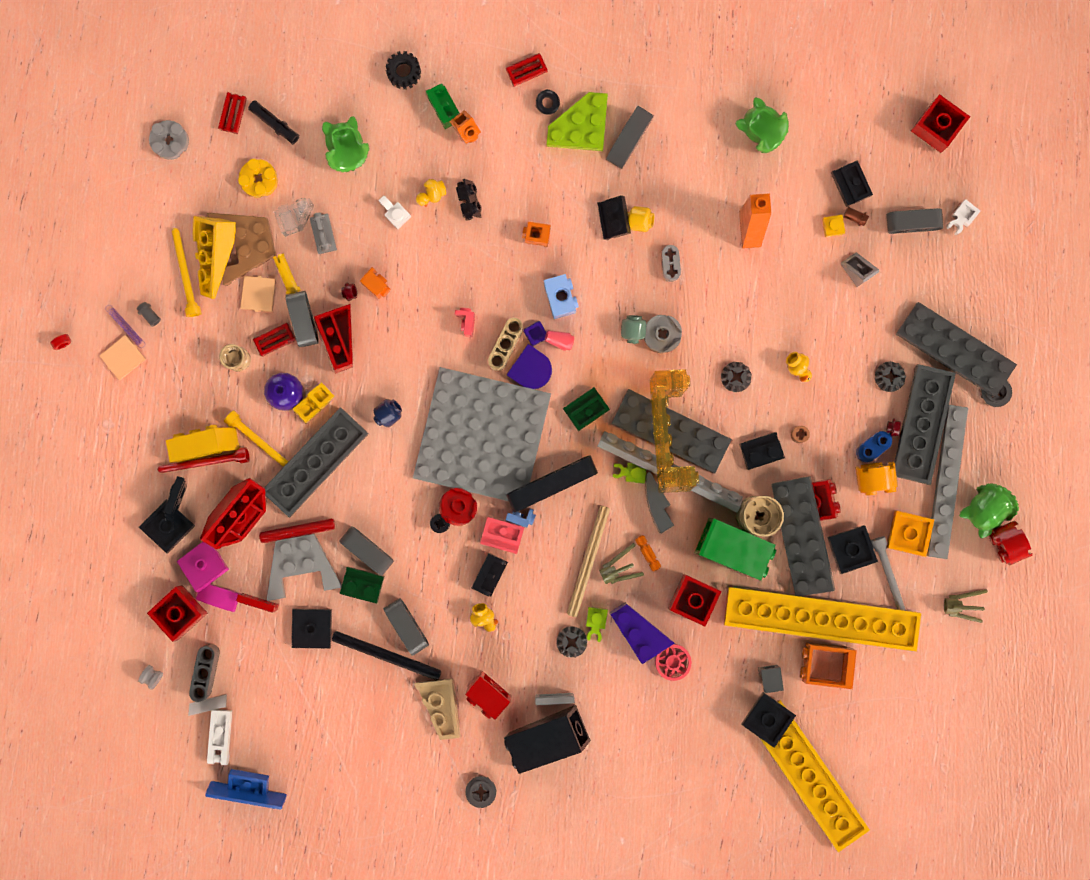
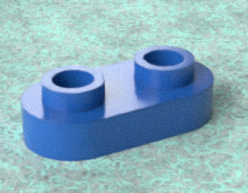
M885 431L875 433L857 448L856 455L858 459L862 462L875 460L890 448L892 437ZM881 437L885 438V444L880 443ZM866 449H869L871 452L869 456L865 454Z

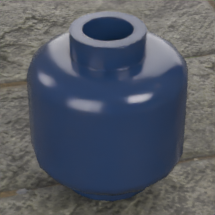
M385 399L373 410L375 415L373 419L379 426L391 427L402 417V408L394 399Z

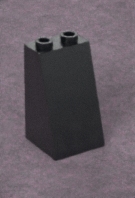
M576 705L513 730L504 737L505 747L511 754L512 765L517 769L518 774L582 753L591 741Z

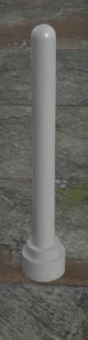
M885 536L871 540L873 549L879 554L898 610L906 611L885 550L887 549Z

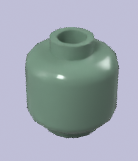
M628 315L626 319L622 320V338L627 339V343L637 344L639 340L645 338L646 321L642 319V316Z

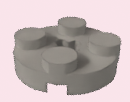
M166 120L155 123L152 126L149 144L152 150L161 158L173 160L180 157V154L187 150L189 137L179 123ZM170 136L173 138V141H170V144L167 145L165 138Z
M657 315L647 322L644 340L651 350L660 354L668 353L679 345L682 337V328L674 317ZM658 330H666L668 332L666 334L667 338H659Z

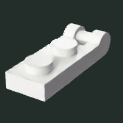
M211 710L207 764L217 762L221 763V765H228L233 710ZM216 750H221V755H216Z

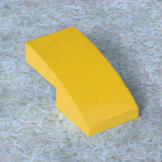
M321 382L307 394L305 399L293 408V411L307 424L334 398V395Z

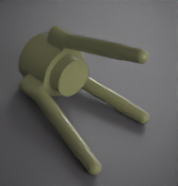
M635 543L623 550L610 562L604 564V568L599 570L605 584L610 582L614 584L618 581L644 575L643 572L618 577V573L634 567L633 563L617 570L615 566L611 567V565L634 548Z
M984 589L959 595H949V598L944 600L945 614L982 623V619L959 612H962V610L984 611L985 608L965 606L958 599L987 593L988 590Z

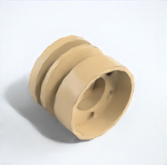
M751 496L742 501L740 509L736 512V520L743 531L754 536L768 537L775 534L781 528L784 521V512L781 505L774 498L769 496ZM755 512L760 513V515L758 516L759 519L754 518L756 516Z

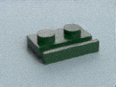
M595 387L563 408L578 432L610 411Z
M347 567L340 594L377 604L385 576Z

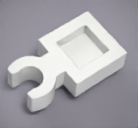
M965 199L952 214L956 220L948 223L946 228L949 229L952 225H955L957 231L954 234L958 235L962 232L963 225L968 227L980 213V210Z

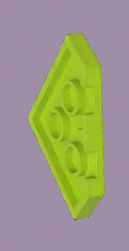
M588 92L548 126L547 147L603 151L608 94Z

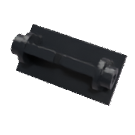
M463 179V182L457 183L456 187L459 201L466 200L465 203L460 204L463 218L466 221L472 220L473 216L482 218L480 213L481 205L476 196L477 188L473 181Z

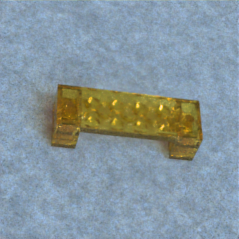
M686 369L655 371L649 382L659 493L690 492L697 486L696 483H699L698 471H695V466L671 467L674 464L673 453H670L669 448L672 445V436L668 434L670 415L666 413V407L669 406L668 398L682 397L688 387H690V376L687 375Z

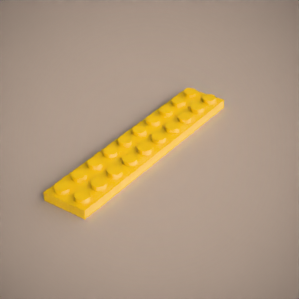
M728 587L724 626L917 652L921 613Z

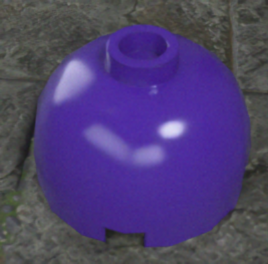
M278 373L267 380L264 386V395L266 401L272 407L281 411H289L302 401L304 388L296 376L289 373Z

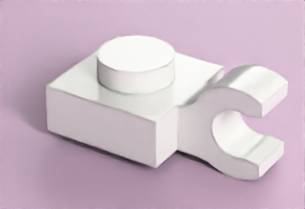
M386 196L379 199L380 204L387 210L384 216L397 229L411 218V215L399 202L393 205Z

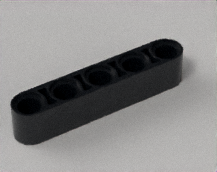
M591 455L519 487L507 493L506 496L513 512H518L598 474Z

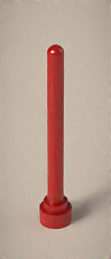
M247 447L239 448L232 454L161 465L157 470L159 473L230 461L242 464L248 463L250 456Z

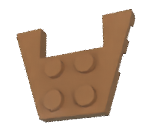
M207 213V216L210 218L236 222L234 244L239 264L225 268L222 277L223 285H230L232 281L243 277L250 270L277 256L269 221L266 217Z

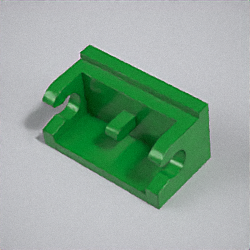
M439 84L426 90L427 98L444 129L451 127L450 121L460 113L446 87L443 84Z

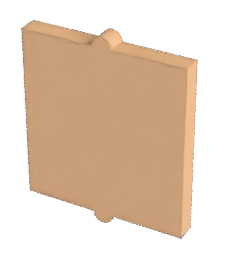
M260 275L258 277L244 276L240 309L254 310L255 312H272L276 279L262 278Z
M124 335L100 355L108 366L107 369L111 370L119 380L146 360L138 350V346L134 345L127 335Z

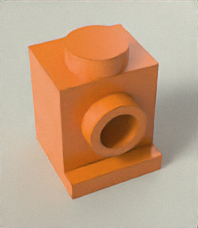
M465 110L450 121L459 137L466 144L468 142H475L478 139L481 131L474 122V119Z
M528 222L527 227L523 228L522 238H525L526 244L548 247L551 225ZM539 233L540 237L534 238L533 234Z
M371 267L360 282L380 299L381 296L385 297L391 289L385 284L387 280L381 274L376 276L377 271Z

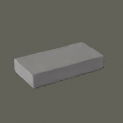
M574 693L536 694L535 702L536 705L575 703Z

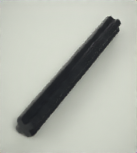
M338 631L334 632L332 636L333 642L434 680H439L441 670Z

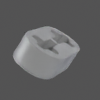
M668 245L664 247L661 254L663 277L668 282H675L681 275L679 250L674 245ZM668 250L675 253L672 257V262H669V256H665ZM670 265H673V271L677 272L674 278L667 274L670 270Z

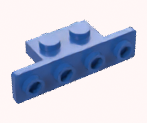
M231 769L229 772L228 784L211 781L205 792V796L209 798L279 810L283 808L287 794L268 791L269 775Z

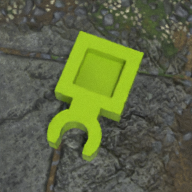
M629 462L627 463V468H624L621 464H614V467H619L621 472L618 475L613 474L612 477L620 478L626 476L625 482L645 484L646 469Z
M588 607L586 627H591V630L587 633L588 641H590L592 634H597V641H601L602 636L599 629H605L608 609Z

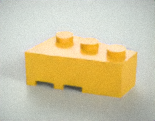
M217 425L206 426L204 431H201V429L190 430L187 435L184 433L174 434L173 438L165 440L170 463L203 458L212 454H222L224 451H237L240 448L236 428H217Z

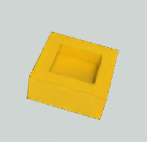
M843 215L829 216L822 219L825 237L845 234Z

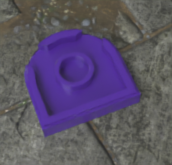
M528 344L507 373V376L523 387L539 389L549 382L552 375V365L543 353Z

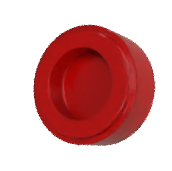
M63 334L54 338L50 344L54 350H60L67 347L71 343V339L68 334Z

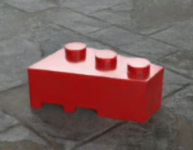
M351 304L314 316L334 373L353 368Z

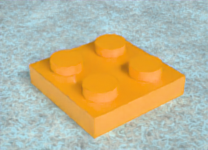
M895 511L887 548L926 557L934 519Z

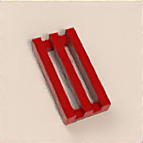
M538 53L507 67L506 72L513 87L548 72V69L541 54ZM539 60V63L512 74V71ZM539 67H542V68H540V69H538V70H536V71H534V72H531V73H529V74H527V75H525V76H522V77H520V78H518V79H515V78H517V77H519V76H521V75H524V74H526V73H528V72H530V71H533V70H535V69H537V68H539Z
M227 92L218 126L219 130L238 134L247 101L246 96ZM233 99L232 105H231V109H230V113H229V117H228V121H227V125H226V127H225L226 120H227V116H228V112H229V108H230V104H231V100ZM238 100H239V101H240V104H239V108H238V112H237V116H236L234 128L232 129V128H231V125H232L233 118H234V115H235V110H236L237 102H238Z
M285 323L254 338L253 341L260 356L263 357L296 341L289 324ZM286 329L287 332L259 344L260 341ZM287 336L290 337L276 345H273L265 350H262V348L271 345Z
M245 593L238 594L236 599L239 603L271 613L277 611L279 606L277 603Z

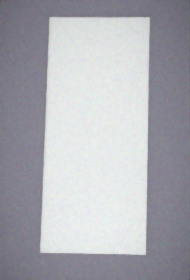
M227 694L205 699L201 702L189 703L188 716L226 707Z

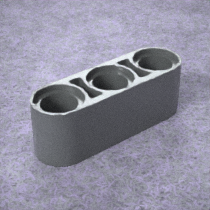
M940 208L895 211L886 214L889 234L943 229L942 209Z
M306 291L286 294V303L299 348L319 344Z
M353 526L339 540L344 547L380 576H383L394 562L387 553Z
M401 598L383 608L389 621L412 656L429 646L425 635Z
M214 644L201 647L197 653L189 691L190 698L195 702L207 699L212 693L220 655L219 648ZM206 649L212 652L211 658L206 657ZM202 668L208 671L207 677L202 676ZM198 687L204 690V696L198 695Z

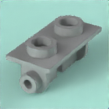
M315 213L314 217L310 218L318 254L337 250L329 214Z

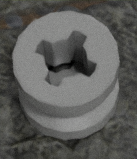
M148 665L140 675L138 682L147 684L148 688L153 690L161 680L163 673L155 671L151 665Z

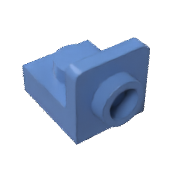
M530 508L526 519L523 518L524 514L512 512V514H507L505 520L527 528L528 525H533L536 514H533L534 510Z

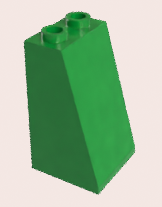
M708 518L694 553L761 581L768 574L769 567L767 565L769 560H773L776 554V549H774L776 545L717 519Z

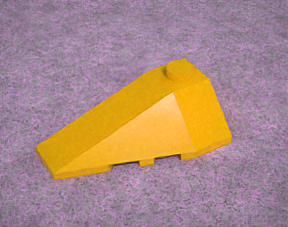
M193 216L192 235L193 242L197 241L198 252L195 253V258L200 263L198 280L200 295L211 299L216 297L234 244L236 222Z

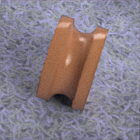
M797 426L791 431V438L796 443L806 442L810 437V432L805 426ZM799 429L803 430L802 433H805V436L802 437L801 440L798 439L799 436L796 437V433L799 432Z

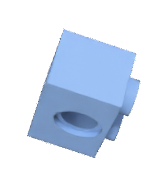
M566 274L544 280V287L553 318L558 319L576 314V308L579 306L576 296L572 297L570 291L573 289L571 278L567 279ZM559 292H564L567 295L564 301L556 298Z

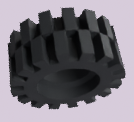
M398 51V55L392 54V59L388 58L386 73L388 79L393 86L396 85L399 89L403 87V90L407 89V86L412 88V84L416 85L418 83L417 80H420L421 77L419 62L412 53L407 54V51H403V54ZM401 64H407L410 66L411 71L409 75L401 77L396 73L397 67Z

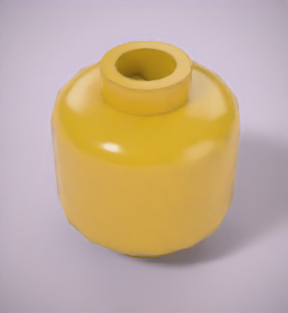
M640 206L631 208L630 212H628L630 230L647 232L653 227L655 215L651 212L650 208Z

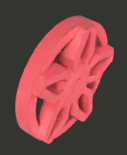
M673 644L665 649L667 657H660L661 653L656 655L655 666L663 678L677 681L689 673L692 661L690 654L684 647ZM673 647L681 649L682 652H678V654L676 655V651ZM669 648L673 651L671 655H669ZM686 654L682 659L679 658L680 655ZM688 658V666L686 669L685 665L681 662H684ZM665 659V663L658 662L659 660ZM659 665L663 667L667 666L665 668L664 674L661 672ZM680 666L683 667L685 672L679 670ZM668 669L672 670L671 673L667 676ZM675 670L677 671V673L682 674L677 677H672L675 673Z

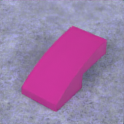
M209 584L197 593L196 600L235 612L238 604L236 599L240 593Z

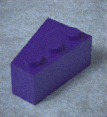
M626 602L609 612L641 664H644L675 644Z

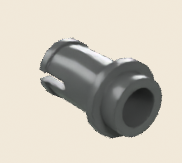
M143 302L137 307L138 314L142 315L151 327L156 326L161 321V318L151 309L150 304Z

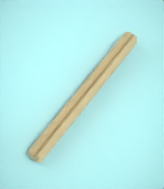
M600 506L567 611L569 616L576 617L610 511L608 507Z

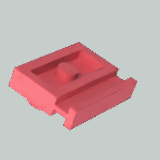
M487 517L480 544L517 554L525 527Z

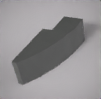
M637 106L606 160L623 169L652 122L654 115Z
M648 472L645 477L647 504L658 532L663 533L674 526L664 510L670 503L651 472Z

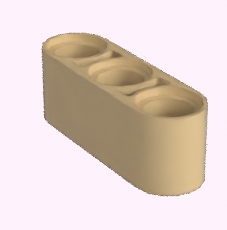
M510 318L506 322L489 356V365L495 371L504 369L522 334L523 325L518 318ZM512 323H517L520 328L516 332H511L509 326ZM509 340L511 342L510 348H501V342ZM493 358H502V364L494 366L492 364Z

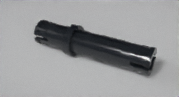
M254 100L250 103L248 110L273 128L277 135L283 136L292 145L298 141L300 135L293 131L285 121L278 119L258 101Z

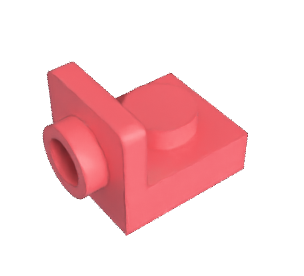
M460 308V311L455 310L456 317L465 318L461 323V331H464L465 337H473L475 313L471 312L469 308Z

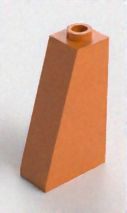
M770 193L750 195L740 209L742 249L759 248L762 246L772 213Z

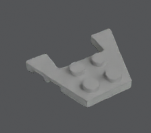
M315 534L275 541L267 601L286 598L283 578L320 571L324 591L342 587Z

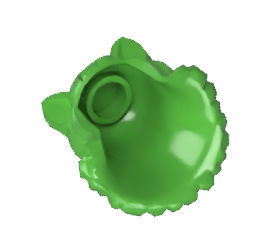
M757 97L753 100V108L747 111L744 119H739L735 123L739 130L745 132L750 140L758 144L756 149L761 153H769L778 148L785 139L789 128L786 112L780 115L775 109L766 106L764 101Z
M352 116L347 122L334 125L329 122L323 123L322 131L325 134L326 147L329 151L325 155L330 168L336 171L349 172L361 167L366 161L369 145L368 143H363L355 117Z
M993 483L977 487L976 490L979 494L972 499L970 506L964 508L959 515L961 518L969 519L979 529L978 535L980 538L989 536L992 530L1001 526L1004 520H1012L1018 514L1017 511H1019L1018 501L1011 494L1012 492L1001 485Z

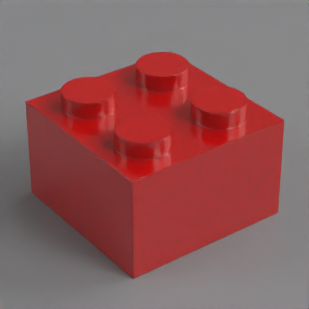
M939 94L911 129V132L942 153L948 148L971 116Z
M683 574L668 609L706 627L722 591Z
M183 585L174 587L147 612L149 617L172 642L181 639L208 614Z
M483 671L465 693L466 699L473 706L478 705L483 709L481 712L488 719L492 717L494 720L509 705L512 697Z

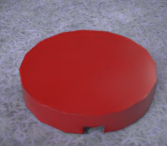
M453 488L441 497L439 511L447 523L454 526H463L475 517L477 502L470 492L461 488Z

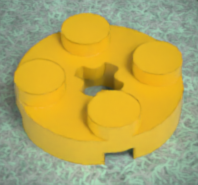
M250 159L241 168L238 182L249 196L261 198L274 192L278 184V178L274 167L269 162L262 159ZM261 174L262 182L258 181L255 183L254 177Z

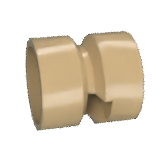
M235 344L224 346L219 354L221 364L236 372L246 370L251 362L249 352Z

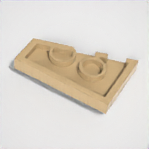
M453 678L414 683L416 689L421 694L424 706L427 707L439 739L459 738L461 735Z

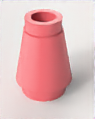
M548 330L545 342L563 351H570L574 343V336L567 332Z

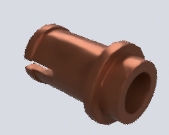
M848 206L843 218L858 223V226H865L869 215H866L867 212L862 213Z

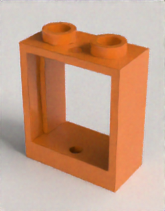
M806 643V647H803L802 650L804 667L800 669V678H802L805 684L853 690L857 650ZM813 650L844 653L841 681L810 677Z

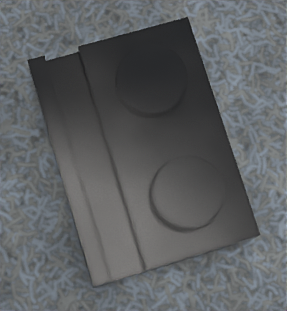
M858 160L831 172L846 207L873 195Z
M620 195L603 202H597L603 240L631 234L625 196Z
M777 432L739 444L747 470L785 458Z
M177 476L175 483L170 489V496L163 507L166 520L173 522L175 520L187 488L186 481H184L185 478Z

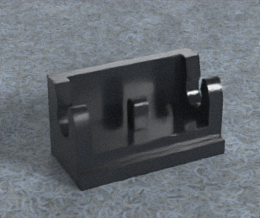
M488 553L471 589L491 597L508 562Z

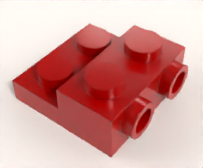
M831 479L812 482L820 521L837 518L838 513H841L839 501L835 502L834 494H837L835 483H831Z

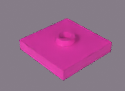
M205 542L200 543L177 561L193 589L198 593L229 570L217 549H214Z

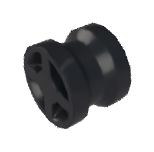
M441 514L433 516L430 521L431 529L436 533L446 532L450 527V524L442 518Z

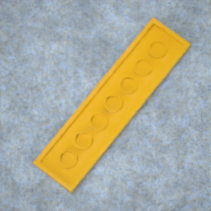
M779 699L777 702L784 706L782 701ZM795 720L792 721L775 748L760 738L838 853L870 831Z

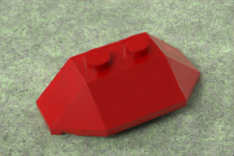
M251 478L234 485L208 516L200 540L214 549H220L221 547L241 542L266 512L265 488Z

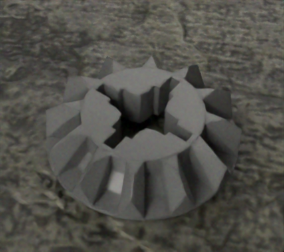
M885 362L875 372L876 384L886 392L897 391L905 384L906 375L904 368L899 363ZM890 371H892V375L898 376L892 379V382H890L889 378L883 377L888 375Z
M732 362L724 367L721 373V381L727 390L741 392L750 385L752 374L749 367L742 362ZM733 372L736 374L743 372L740 376L741 382L738 380L730 382L734 377Z
M1008 381L1005 382L999 391L1000 396L992 397L980 389L982 391L981 398L984 399L986 404L993 407L1006 405L1012 397V387Z
M573 626L564 628L557 637L558 650L566 657L576 658L583 654L587 647L585 633ZM566 636H568V638L574 639L578 636L575 642L578 648L573 647L572 645L570 647H567V644L569 642Z
M482 776L472 778L465 790L468 802L477 808L491 805L495 800L497 792L494 782L489 777ZM480 784H482L483 790L487 791L483 794L482 799L479 793L475 792L479 789Z

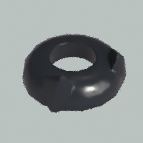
M546 89L538 94L535 106L541 113L551 115L559 109L560 99L554 91ZM544 98L552 100L551 108L543 106L542 101Z

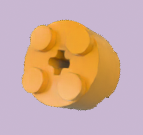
M882 462L861 465V468L855 467L858 491H861V493L871 496L876 495L877 491L883 490L885 493L896 492L898 483L894 462H888V466H883Z

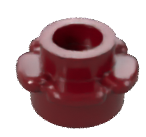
M345 283V287L341 289L343 298H346L347 301L356 299L357 288L355 284Z
M895 418L892 419V422L888 421L886 432L891 437L899 435L901 421H895Z

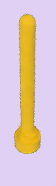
M173 228L172 237L187 300L185 314L186 317H196L202 314L201 309L194 300L180 232L177 228Z
M233 410L227 415L224 422L229 427L238 428L282 467L288 463L284 457L242 423V419L237 412Z

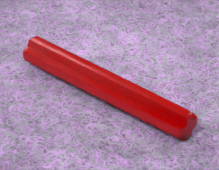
M331 518L260 532L259 539L261 543L334 530L335 521Z

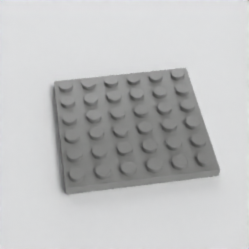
M440 367L413 478L451 488H461L468 492L508 501L507 493L530 483L551 393Z

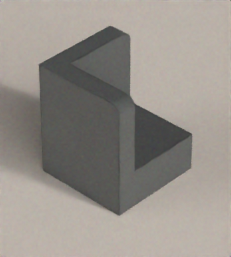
M778 665L758 667L765 693L784 691L781 668Z

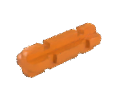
M645 536L637 537L635 541L641 547L640 550L646 561L650 563L651 570L656 571L660 569L661 564L656 560L657 557L650 545L647 544L648 541Z

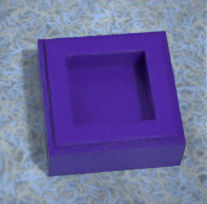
M540 321L523 329L531 346H535L545 340L546 331Z

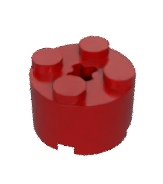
M1016 521L992 530V534L988 536L992 545H997L999 549L997 556L1001 563L1005 562L1009 566L1033 556V553L1028 552V550H1031V546L1022 529L1018 530L1015 527L1018 525Z

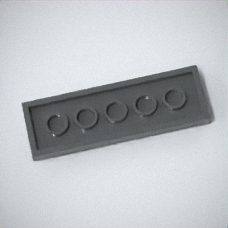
M919 302L916 303L896 333L900 338L993 397L997 396L1017 366L1010 359Z
M920 364L916 365L894 461L897 478L931 485L956 373Z
M628 389L611 423L714 474L732 440Z
M340 407L265 486V496L290 518L369 433Z
M811 476L772 483L774 499L778 501L784 512L781 531L795 595L805 596L835 591Z

